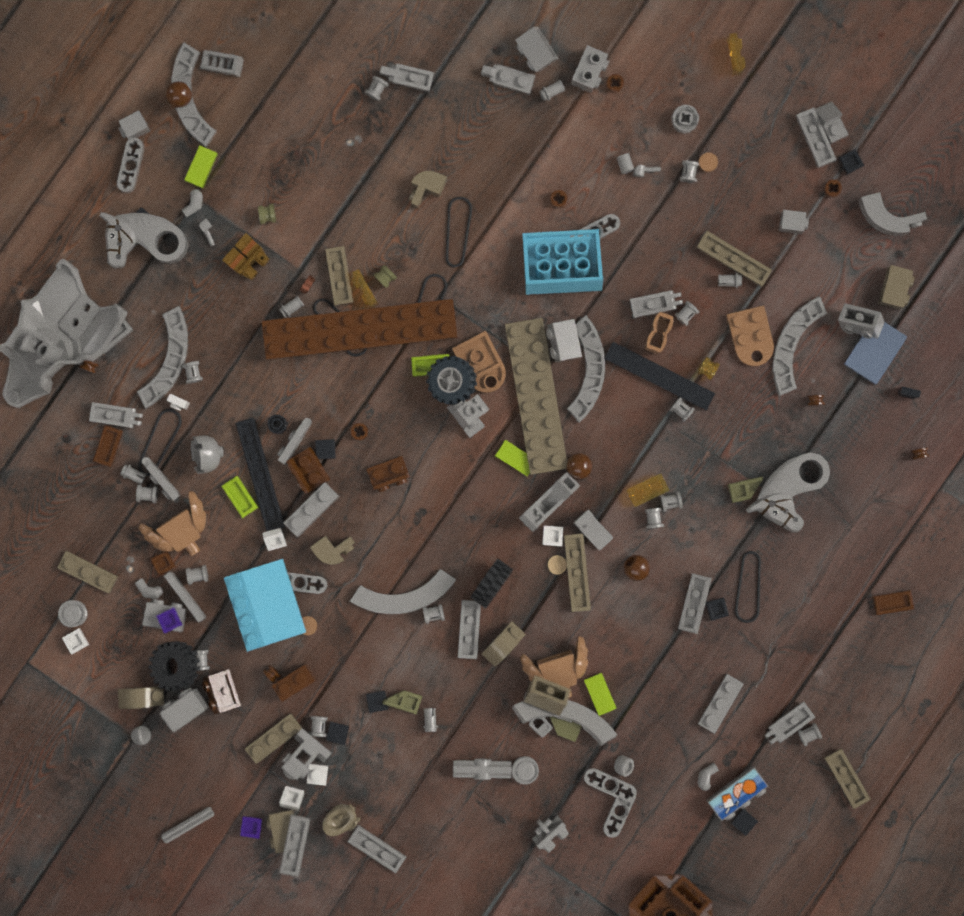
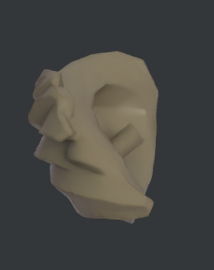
M351 804L337 805L324 818L323 830L326 835L338 836L346 831H352L357 826L361 817H356L355 808Z

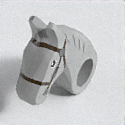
M101 212L99 215L106 221L107 261L112 268H123L127 261V255L137 244L146 248L160 262L168 264L180 261L187 253L188 241L186 235L177 226L162 217L145 213H128L113 216ZM172 233L179 240L178 248L174 253L164 255L158 250V241L163 235Z
M815 453L802 454L785 461L766 480L757 501L746 509L747 513L758 511L766 519L792 533L799 532L804 525V520L796 513L792 497L800 493L822 488L828 482L830 475L828 462L821 455ZM805 461H813L819 467V478L813 484L806 483L800 477L799 469Z

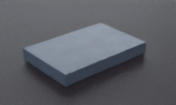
M884 323L878 339H867L861 336L843 365L874 385H877L907 336L889 324Z

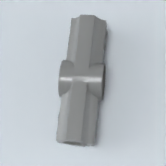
M491 759L454 760L453 777H472L478 780L511 778V761H491Z

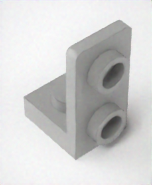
M589 510L585 511L574 522L577 528L598 550H601L613 539L611 534L596 520Z

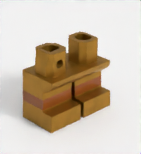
M245 233L235 245L239 251L233 247L222 261L240 276L244 275L246 278L253 280L258 272L251 266L257 261L264 267L270 259L264 253V249Z

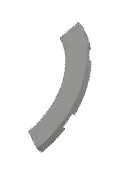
M186 43L182 44L176 56L171 83L175 81L185 82L191 90L192 73L200 52ZM192 97L186 107L176 108V111L190 134L207 147L217 131L209 126L200 116Z
M820 296L795 312L787 321L778 337L773 355V378L778 396L797 389L793 376V354L803 332L814 321L827 314Z
M180 306L162 314L168 332V350L159 373L146 386L137 391L145 409L157 403L170 391L182 372V365L185 364L188 350V331Z
M586 315L575 324L578 339L585 354V378L579 394L567 408L579 423L587 416L597 401L605 375V356L597 330Z
M440 569L424 586L412 592L398 595L373 592L360 585L350 602L376 613H408L426 607L448 591L456 579Z
M570 700L567 701V705L560 716L524 701L512 707L522 723L548 716L575 722L581 725L600 746L617 736L612 727L598 714Z

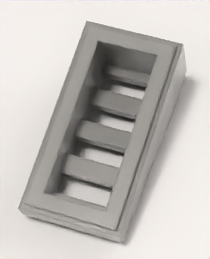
M204 50L200 69L240 77L244 59L238 55ZM210 56H213L212 64L209 66ZM218 58H220L219 66L216 67ZM226 59H228L227 67L224 69Z

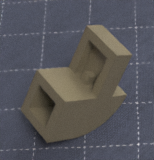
M424 171L416 175L411 182L412 186L417 188V190L413 189L410 195L411 206L419 209L425 192L440 197L447 182V176L434 171Z
M324 536L310 548L322 562L326 564H339L345 561L341 554L344 553L346 555L354 549L352 545L356 542L352 537H349L335 547L329 538Z
M510 622L500 635L483 651L482 655L496 667L526 634L513 622Z
M158 686L118 689L119 708L132 709L164 705V691Z

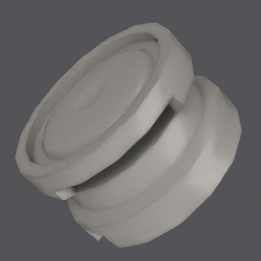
M690 105L678 107L672 116V125L680 133L693 131L699 121L696 109Z
M78 600L63 603L58 611L60 622L67 627L82 625L88 616L85 605Z
M523 756L514 761L512 774L517 782L520 784H530L538 777V765L533 758Z

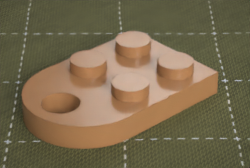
M764 306L727 314L726 317L738 359L743 364L752 367L766 363L773 354L774 344ZM754 351H758L762 355V359L759 362H755L751 358Z
M486 331L452 348L456 357L468 361L475 369L474 373L477 375L475 390L482 393H491L502 386L506 376L505 367ZM488 377H494L497 381V384L492 388L488 387L485 383Z

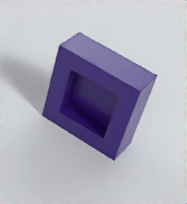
M175 607L156 616L164 633L183 625Z
M243 816L240 836L259 839L263 818Z

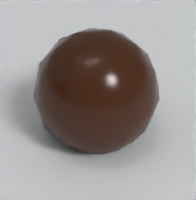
M175 81L167 87L166 98L171 106L183 108L190 103L192 92L185 82Z
M576 453L568 459L566 470L572 478L583 480L591 474L593 463L587 455Z
M632 555L624 563V573L632 581H642L650 573V563L642 555Z

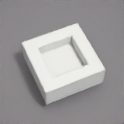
M169 394L167 399L168 402H171L170 407L179 411L182 408L187 410L190 404L172 394Z
M544 526L543 545L562 546L563 527Z
M281 528L262 533L268 551L287 546Z
M80 628L62 638L71 655L89 645Z
M310 764L308 766L310 771L307 775V783L326 786L328 765Z
M285 786L280 806L299 811L304 791Z

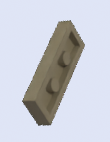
M345 247L325 249L334 306L354 303Z
M69 551L65 552L57 567L110 594L119 577Z
M291 713L246 747L245 750L257 764L303 728Z
M841 748L824 757L853 809L871 800Z

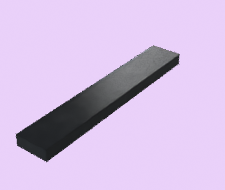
M612 342L604 358L706 411L715 395L714 392L615 342Z
M250 418L236 422L266 532L278 528L284 529L286 526L255 419Z

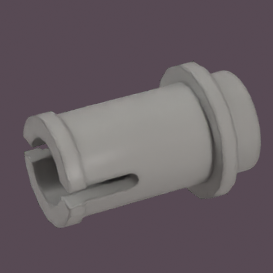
M558 80L546 88L543 86L539 92L544 101H550L551 97L564 92L565 88L562 82Z
M738 273L735 275L718 274V287L735 286V288H738V286H742V275H738Z
M296 296L284 306L281 305L279 311L284 318H290V315L303 307L304 304Z
M130 464L129 466L124 465L120 474L124 479L128 478L142 485L143 479L146 477V473L132 468Z
M436 708L423 709L425 720L423 728H425V732L437 731Z

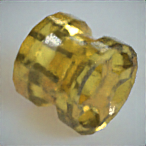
M706 357L697 373L700 375L704 374L708 380H711L720 364L714 363L709 357Z

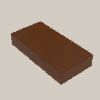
M104 425L93 462L112 467L124 431Z
M911 590L872 596L875 615L914 609Z

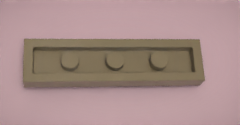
M706 231L696 247L760 287L764 285L772 272L770 268Z
M583 534L564 535L571 612L591 610Z

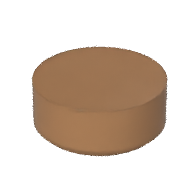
M704 153L698 161L699 168L706 173L714 171L718 165L717 157L713 153Z
M310 616L303 617L306 633H303V635L314 634L317 630L316 620Z

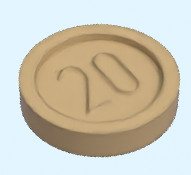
M553 556L548 561V569L553 574H562L567 568L566 560L562 556Z

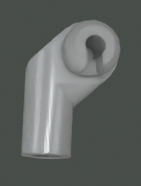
M197 189L191 191L190 204L182 209L186 217L202 207L203 195Z
M143 578L135 583L145 598L158 599L163 594L160 586L155 588L148 587Z
M714 762L699 772L697 783L703 791L710 789V776L719 771Z

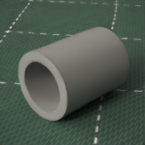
M629 153L617 157L622 174L635 170Z

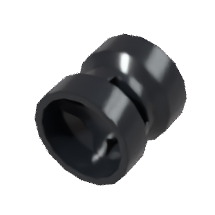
M275 414L269 418L267 426L271 432L283 434L287 431L288 422L283 416Z

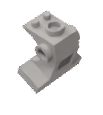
M478 394L468 402L465 400L457 405L450 404L447 407L469 438L485 427L479 417L489 411V408Z
M301 729L294 738L301 744L293 755L289 753L282 761L284 763L282 767L284 769L283 773L291 780H297L299 777L303 779L310 771L307 767L316 757L324 763L331 755L329 750L304 729ZM301 750L311 756L305 765L296 758Z

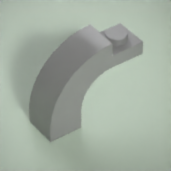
M880 192L863 196L858 200L862 214L867 222L878 231L888 235H906L911 232L909 226L911 228L920 227L922 222L927 220L925 212L907 217H896L890 214L884 207Z
M566 472L520 517L521 521L533 532L580 485Z

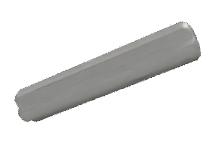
M207 807L161 835L163 841L169 843L213 817L215 815L211 807Z

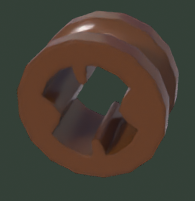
M618 74L609 76L606 83L608 90L613 93L621 91L624 85L623 78ZM612 79H613L614 81H617V80L620 81L619 84H618V85H620V86H619L618 88H617V86H614V87L611 86V84H612L611 80H612Z
M835 179L828 181L824 186V193L830 198L837 197L842 191L841 183ZM829 185H831V186L836 185V186H837V189H836L837 193H835L834 191H833V192H829L830 187H828V186H829Z
M556 190L552 193L550 202L553 207L562 208L566 205L567 194L564 191ZM557 194H560V197H564V201L562 200L561 204H558L553 199L556 198Z
M83 361V365H80V368L96 374L95 368L99 365L91 361Z
M825 395L807 396L810 400L808 406L825 405V402H823Z
M356 423L351 428V435L356 440H364L368 436V428L363 423ZM359 426L363 427L365 432L363 436L360 435L361 437H357L355 429H359Z
M929 448L911 450V453L914 454L913 460L930 457V454L927 453Z
M270 664L267 670H263V673L273 683L276 682V678L281 677L279 672Z

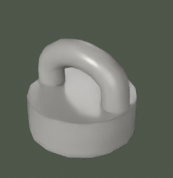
M146 726L136 727L131 734L133 742L137 745L148 743L151 739L150 729Z
M620 755L614 765L616 773L624 777L630 775L634 769L633 759Z

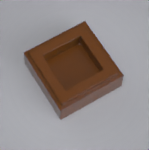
M164 551L150 559L158 576L176 568L169 552Z

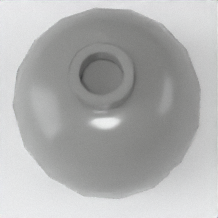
M206 435L193 436L191 456L192 461L197 463V466L194 467L196 473L212 472L218 467L220 458L223 457L222 446H218L217 441L212 437Z

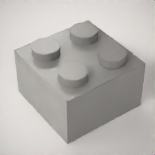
M197 688L185 690L178 695L180 698L178 701L175 699L171 700L162 707L164 711L160 714L173 732L209 708L208 703Z

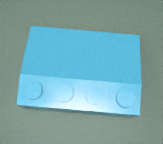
M599 229L523 233L526 295L602 291L603 274Z
M283 559L224 577L247 651L306 633Z

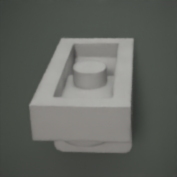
M832 102L815 109L830 144L848 136L841 120L842 113Z

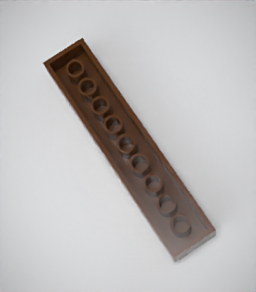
M453 299L262 321L266 360L457 338Z

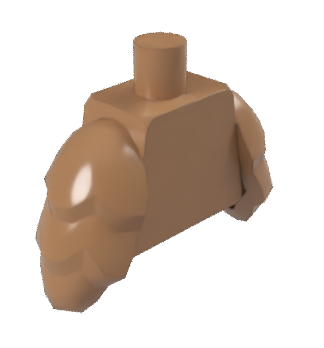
M189 491L191 512L188 507L158 526L157 531L140 523L138 529L144 535V539L161 551L172 552L176 550L179 552L186 548L190 556L198 553L200 548L195 541L201 537L200 533L205 529L206 512L203 509L202 501L198 499L196 493Z
M578 636L574 655L572 650L549 656L537 660L538 667L523 653L520 656L523 665L522 670L528 675L530 681L536 675L570 689V686L576 685L577 679L581 678L586 672L588 648L585 645L584 638Z

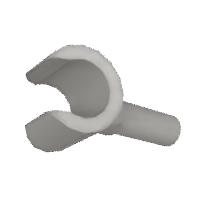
M638 165L634 168L633 175L644 177V172H660L661 167Z
M204 219L199 225L205 233L210 246H213L215 243L208 231L212 225L207 219Z

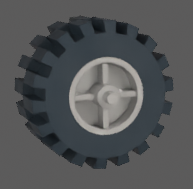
M446 356L443 359L436 360V363L431 365V370L427 373L429 377L426 379V384H429L428 390L437 401L457 405L461 401L464 402L466 399L471 398L470 395L472 393L474 394V388L477 386V375L474 373L475 369L468 361L455 356Z

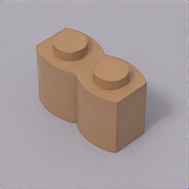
M662 312L656 315L651 326L652 332L645 342V350L659 354L664 349L667 342V334L673 326V316Z

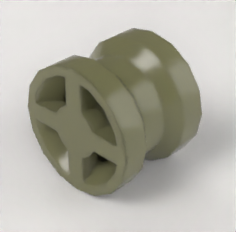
M269 204L267 207L258 206L261 225L266 222L276 223L274 204Z
M385 265L381 267L378 273L373 275L386 289L391 281L397 279L394 273Z

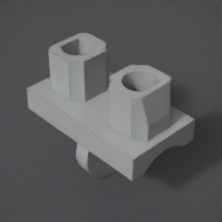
M557 815L552 821L548 818L544 823L539 819L537 821L539 827L535 830L536 835L532 840L540 850L543 848L545 851L550 852L555 847L552 839L557 835L562 840L569 833L565 828L566 825Z

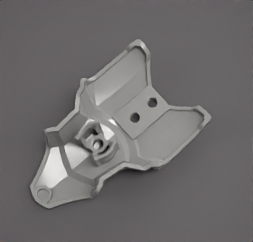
M61 259L56 264V270L34 298L21 301L22 308L18 326L7 341L0 345V351L10 361L6 383L2 392L6 402L11 406L21 408L42 396L50 394L53 385L51 378L65 365L80 364L83 361H94L102 355L127 316V311L116 303L111 306L99 307L91 300L83 287L78 269L65 259Z

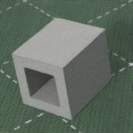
M140 111L119 120L121 127L118 129L123 138H138L150 131Z
M783 210L780 216L779 231L802 234L804 229L807 230L809 218H806V212Z

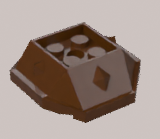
M654 874L628 903L629 916H665L670 910L675 912V916H713L712 900L683 874Z

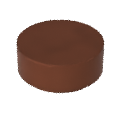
M309 275L299 291L307 294L315 282V278Z

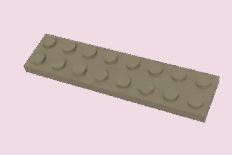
M543 318L505 324L530 475L566 469L567 458Z

